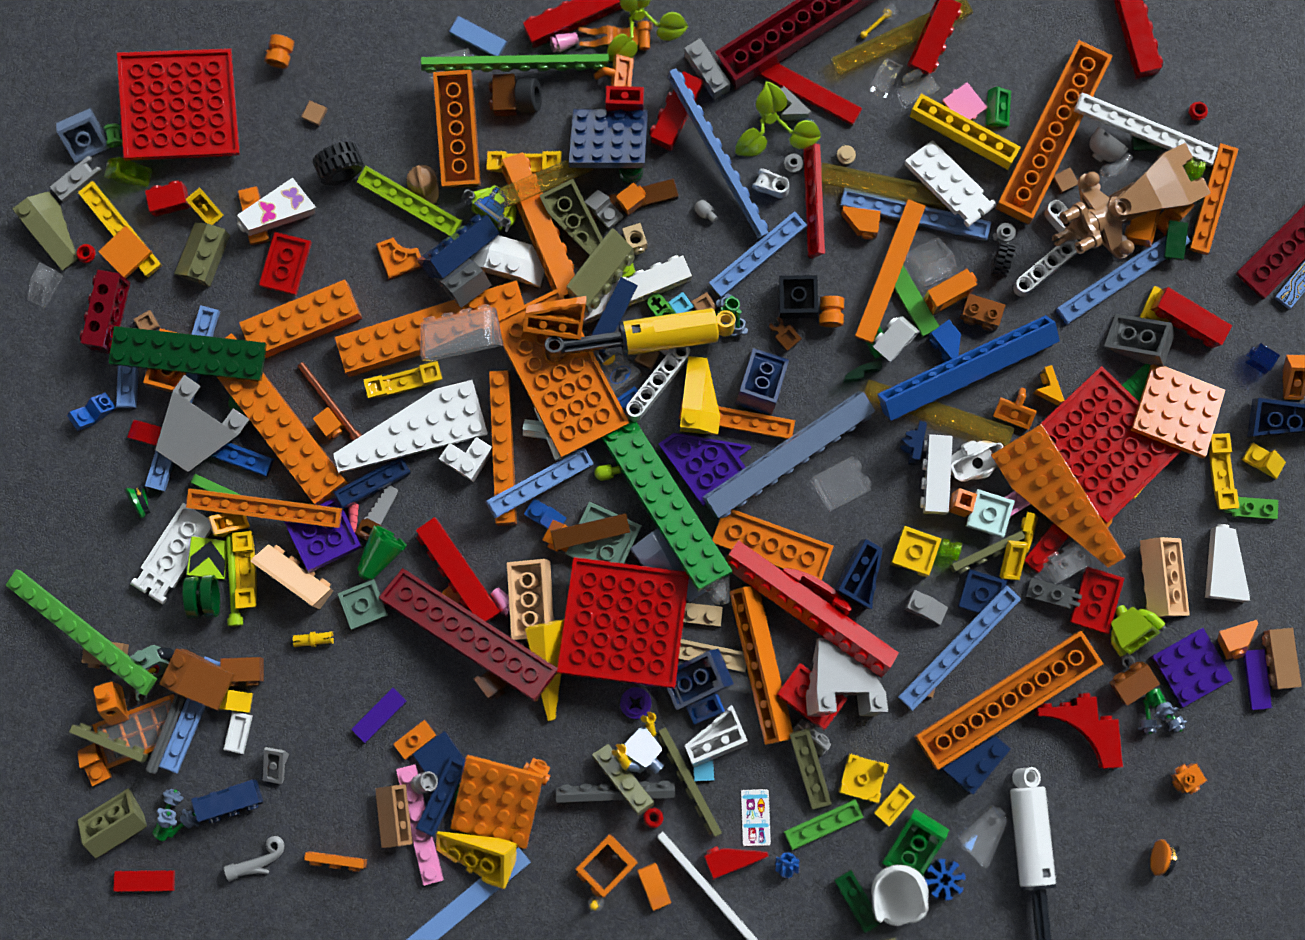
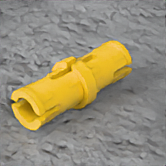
M332 631L293 635V641H296L293 643V646L311 645V647H316L320 644H333L334 638L330 637L334 635Z

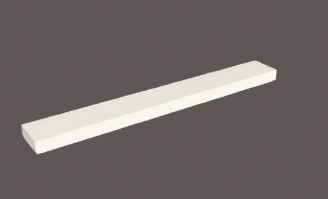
M1085 93L1079 95L1074 112L1167 150H1171L1186 142L1193 156L1192 160L1209 167L1213 165L1218 151L1217 147Z
M661 832L657 838L747 940H758L664 832Z

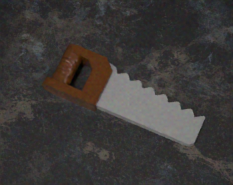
M389 485L387 489H384V493L381 494V498H378V503L374 504L375 507L371 508L368 517L361 520L355 532L357 537L367 541L370 534L362 531L363 528H373L374 525L375 527L377 525L382 527L381 524L398 493L396 488Z

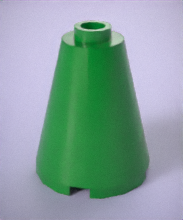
M374 525L357 568L358 575L364 580H373L406 548V543L400 538L397 540L391 531L378 525L375 527Z

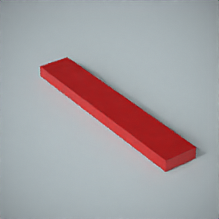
M779 63L759 75L781 88L785 86L792 94L852 126L862 111L861 107Z
M813 144L804 149L809 258L825 254L820 144Z

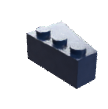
M867 539L860 540L834 589L840 595L863 608L872 609L876 578L879 572L883 548Z
M992 736L940 769L965 791L974 795L1011 748L998 737Z
M250 780L217 792H211L199 798H192L191 801L197 822L209 820V823H214L221 820L220 816L228 814V817L240 814L239 810L247 808V811L259 808L258 804L262 803L263 799L257 780Z

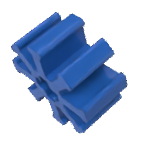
M939 858L936 861L939 864L940 871L935 870L929 864L926 870L932 872L935 878L924 879L927 886L936 883L933 890L929 892L931 895L938 897V893L943 888V898L950 900L952 897L950 896L949 887L955 889V892L961 894L963 888L954 884V880H965V874L960 872L959 874L952 875L956 867H959V864L950 861L951 864L946 870V860ZM943 874L949 877V880H946V884L940 881V878H943Z

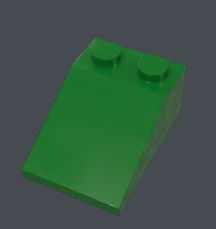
M914 809L882 863L887 867L893 865L908 866L923 875L946 840L949 829L919 810Z

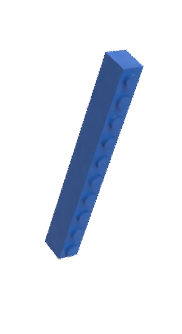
M1045 315L878 393L882 412L890 420L898 419L910 411H915L927 403H932L944 395H949L961 387H966L976 380L983 379L993 372L1000 371L1010 364L1017 363L1025 357L1032 356L1042 349L1051 347L1060 341L1056 322Z

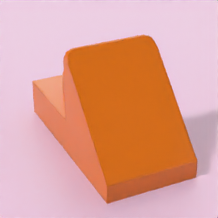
M93 743L78 751L80 769H85L92 786L112 778L109 769L106 768L98 744Z

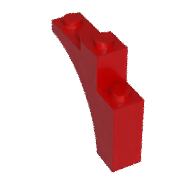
M1090 693L1078 694V698H1073V706L1071 702L1059 703L1060 707H1052V703L1040 704V708H1034L1035 716L1058 719L1078 730L1094 750L1099 768L1123 767L1118 719H1112V716H1100L1099 720L1097 698L1090 697Z

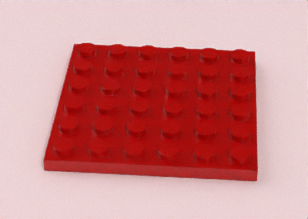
M231 49L117 53L124 161L240 155Z
M1101 366L1041 424L1106 525L1182 450L1131 431L1139 401Z
M574 557L557 673L675 689L689 582L687 573L684 571Z

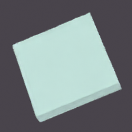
M977 489L974 509L969 514L966 527L1004 538L1015 501Z

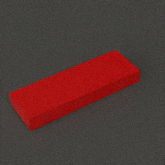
M175 870L114 871V891H174Z

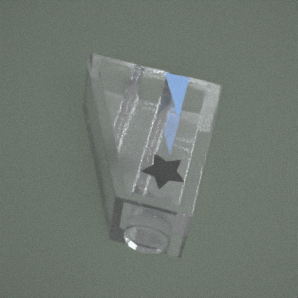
M989 806L956 837L983 868H987L990 865L1007 820L1004 818L1006 814L998 806L996 808Z

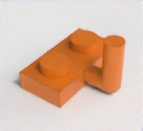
M616 54L613 58V69L603 67L594 74L595 79L598 80L605 75L612 76L611 86L631 87L633 58Z
M1020 388L1016 402L1000 397L993 417L1029 430L1037 411L1023 406L1026 398V389Z

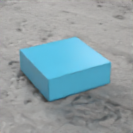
M683 292L668 302L675 313L689 312L694 308Z
M713 760L694 767V781L714 780Z

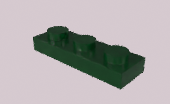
M852 870L834 879L864 933L882 923L875 918L873 906Z

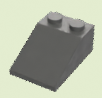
M469 258L444 278H433L461 308L492 286L484 271Z
M1115 314L1104 347L1144 364L1164 367L1175 332L1172 323Z

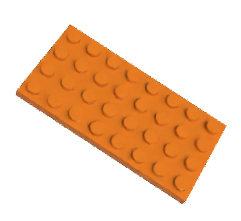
M560 288L492 320L491 324L555 448L562 458L628 425L630 422L593 351L569 354L560 361L552 362L545 355V341L552 335L523 331L526 306L565 299ZM560 337V338L563 339V340H565V339H572V338Z

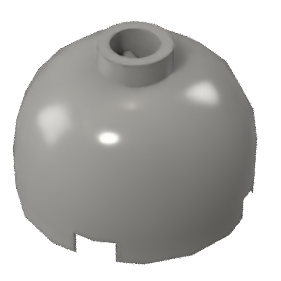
M1097 127L1090 138V149L1094 152L1092 156L1100 162L1103 160L1115 162L1128 150L1125 145L1100 127Z

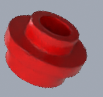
M1195 102L1189 107L1188 112L1192 119L1199 121L1207 116L1208 108L1202 102ZM1198 109L1201 114H1197L1195 110Z
M84 244L77 249L76 255L81 262L89 263L94 260L96 251L91 245ZM89 251V255L84 257V253Z
M650 808L644 814V822L651 828L659 827L663 822V814L657 808ZM656 814L658 817L657 821H651L650 815Z

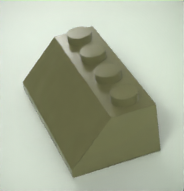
M612 228L566 286L570 298L586 296L585 311L589 314L593 309L598 308L603 296L611 291L613 283L622 277L624 269L634 261L633 248L615 229Z

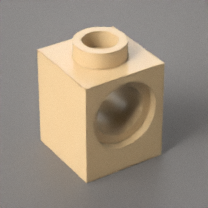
M641 223L622 228L625 241L633 248L634 255L645 252V249H648ZM633 237H638L641 239V241L637 244H634L631 242V239Z

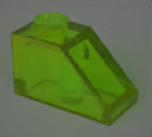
M115 157L108 159L104 177L124 184L148 187L152 169L129 160L124 161V158Z

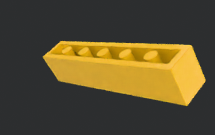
M922 93L909 116L1007 170L1021 148Z

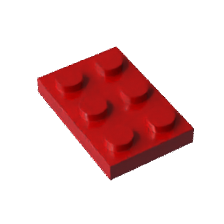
M274 232L259 286L297 296L312 242Z
M1088 566L1085 567L1078 594L1082 595V599H1076L1080 606H1074L1070 623L1109 634L1125 578Z
M800 663L777 693V696L824 731L848 698L844 695H835L837 712L827 716H808L806 693L809 690L811 681L809 677L812 671Z

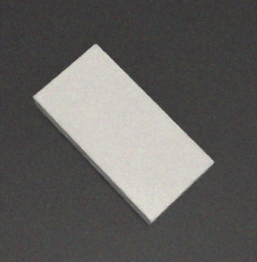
M232 711L223 750L244 754L253 715Z

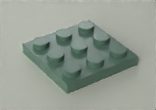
M589 501L579 524L618 514ZM628 520L629 533L569 546L565 554L572 558L624 564L642 526Z

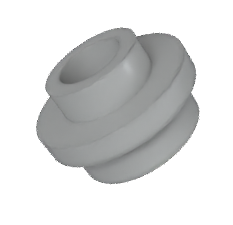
M790 154L785 158L784 166L789 172L795 173L801 170L803 160L797 154ZM795 160L797 164L792 165L790 161Z

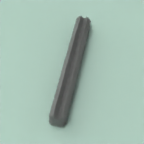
M176 693L146 768V772L150 774H156L186 699L185 696Z

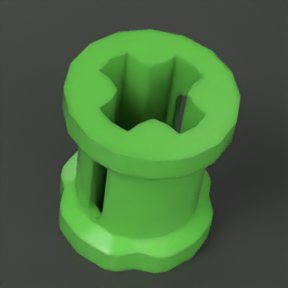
M105 125L103 129L107 135L106 146H122L123 140L120 139L119 133L120 125Z

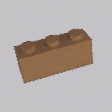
M1293 628L1264 631L1262 642L1267 651L1265 655L1266 665L1269 666L1270 674H1268V680L1272 690L1302 687Z
M406 784L375 788L382 848L412 844Z

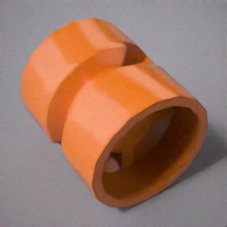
M273 34L268 45L271 49L267 50L264 61L271 66L286 69L290 61L288 54L292 53L294 41L288 37Z
M840 296L820 297L819 309L822 310V313L819 314V325L823 327L843 326L844 314L841 311L844 310V298Z

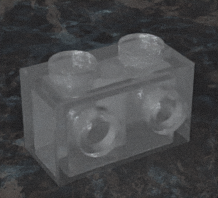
M1071 543L1063 548L1064 552L1059 555L1056 552L1047 557L1049 561L1044 563L1043 566L1054 584L1063 581L1093 563L1083 546L1080 544L1074 546Z

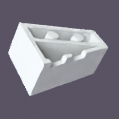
M731 705L728 710L720 717H717L706 729H703L685 747L693 767H696L747 746L748 742Z

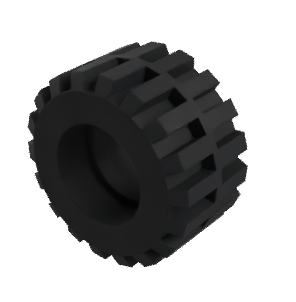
M340 142L330 145L318 152L312 159L318 177L324 185H336L349 181L356 177L365 167L358 148L353 142Z

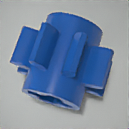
M783 853L781 858L776 857L775 871L779 872L782 877L790 878L794 873H799V859H796L793 854Z

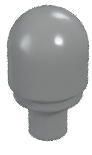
M699 200L696 202L695 211L704 219L708 218L712 223L717 220L718 217L713 213V207L707 201Z

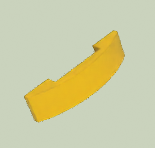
M487 151V170L503 173L500 167L502 159L516 154H507L506 151ZM543 151V154H524L525 158L528 157L530 160L532 174L561 171V151Z
M438 361L403 372L364 379V384L369 399L410 391L443 379Z
M1230 433L1212 434L1209 444L1212 485L1219 510L1239 509L1237 489H1234L1230 457L1232 452Z
M252 531L232 533L236 570L235 607L236 609L256 607L257 572L256 565L251 562V559L255 556Z

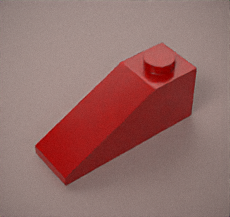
M718 846L708 849V854L704 855L713 879L769 856L766 851L731 848L719 849Z

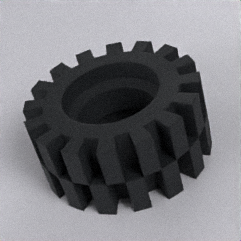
M1000 242L992 265L991 275L1006 279L1011 268L1016 246Z

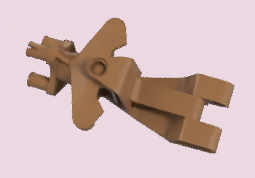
M1186 142L1159 155L1154 164L1136 182L1128 184L1108 197L1100 191V177L1096 172L1081 175L1078 179L1081 202L1072 205V208L1060 213L1059 217L1062 223L1067 224L1070 221L1071 223L1063 231L1052 236V241L1059 238L1054 244L1060 246L1069 240L1080 239L1081 241L1075 243V249L1079 254L1103 244L1116 258L1123 259L1134 251L1132 241L1127 240V236L1122 235L1123 223L1145 215L1149 211L1179 206L1183 208L1209 195L1211 192L1204 178L1200 177L1191 182L1182 166L1193 158Z

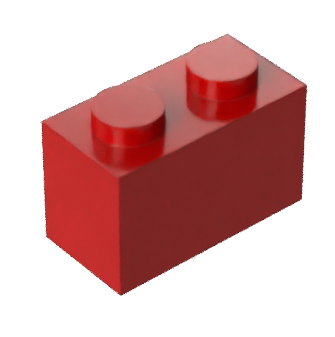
M606 86V111H615L617 109H622L623 111H643L644 87Z
M171 181L168 185L152 186L149 190H145L149 211L154 217L191 208L190 204L185 200L188 198V193L182 181Z

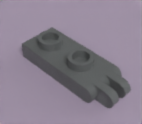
M1031 578L1026 595L1027 598L1071 609V605L1080 606V603L1073 601V598L1082 599V595L1076 594L1075 589Z

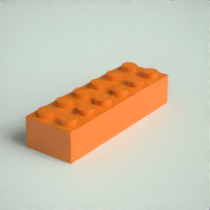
M472 71L433 72L442 187L481 186Z
M344 279L241 321L239 324L246 341L265 342L267 344L265 358L363 318L350 286Z

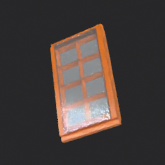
M172 694L127 711L129 717L127 721L112 726L105 720L92 725L94 732L97 733L98 730L109 734L108 738L113 740L120 738L127 741V746L133 748L136 745L144 748V753H152L175 696ZM99 745L107 769L134 760Z

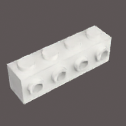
M929 434L927 440L924 439L923 451H926V459L923 458L922 470H925V478L922 477L921 489H924V497L921 496L920 508H923V513L940 515L949 513L953 436Z

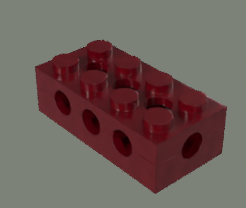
M97 270V274L94 275L92 281L94 287L88 298L89 308L84 315L85 325L84 330L80 332L81 344L91 351L110 354L114 326L121 327L130 282L120 273Z

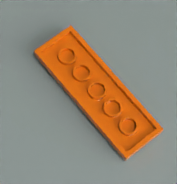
M734 509L730 510L731 513L728 516L720 518L712 539L716 545L732 550L739 540L778 568L799 570L822 580L834 547L833 545Z

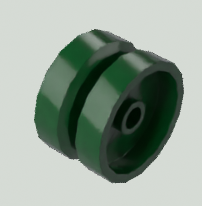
M215 575L203 576L201 581L196 576L185 578L183 584V604L188 619H200L203 614L206 618L219 616L221 604L220 589Z

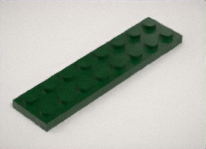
M114 326L108 363L116 366L262 381L267 344L265 342Z

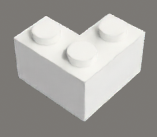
M904 317L893 318L887 325L889 329L884 334L881 332L874 340L876 344L873 347L890 362L920 332Z
M476 437L466 453L449 443L439 459L448 467L474 482L493 454V449L490 445Z

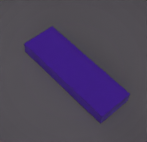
M1265 649L1249 650L1244 655L1250 710L1272 708Z
M392 688L351 730L364 743H367L407 700L395 688Z

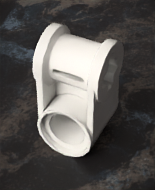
M759 169L756 183L752 185L755 190L777 198H784L788 195L789 181L785 177L774 174L766 169ZM781 184L784 185L786 188L784 190H778L776 189V186Z

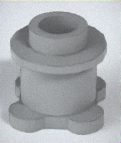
M1003 223L998 226L997 232L993 234L992 238L994 241L1009 244V241L1015 237V228L1009 223Z

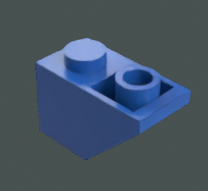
M948 319L931 332L929 342L935 349H939L942 353V359L947 362L959 355L961 333Z

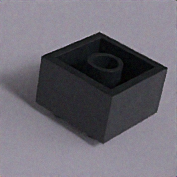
M818 275L779 276V317L817 318Z

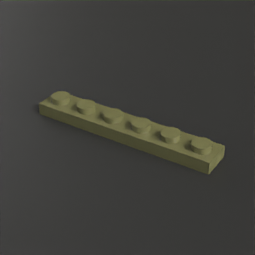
M666 727L659 730L661 735L657 737L663 747L666 745L670 752L667 753L670 762L677 764L679 770L676 773L681 782L686 781L688 788L685 790L690 799L695 798L698 804L695 806V809L700 817L704 815L707 821L704 826L709 835L713 833L715 837L722 832Z

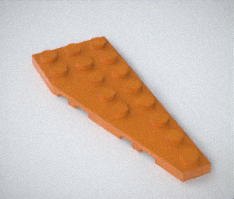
M1042 424L991 454L1012 489L1105 566L1110 567L1126 557Z

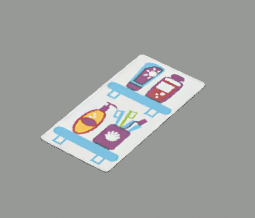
M741 790L743 845H770L769 790Z

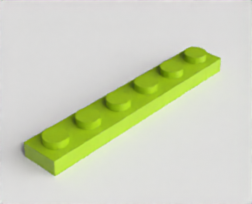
M368 166L364 167L357 180L359 184L449 236L453 235L463 222Z

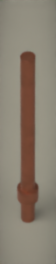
M304 362L298 364V368L351 435V440L354 441L361 437V432L354 428Z

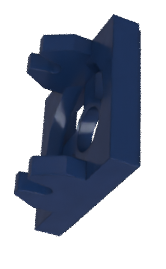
M919 421L915 430L906 432V437L901 439L906 445H901L900 449L910 454L908 460L910 465H916L921 456L927 423L924 421Z

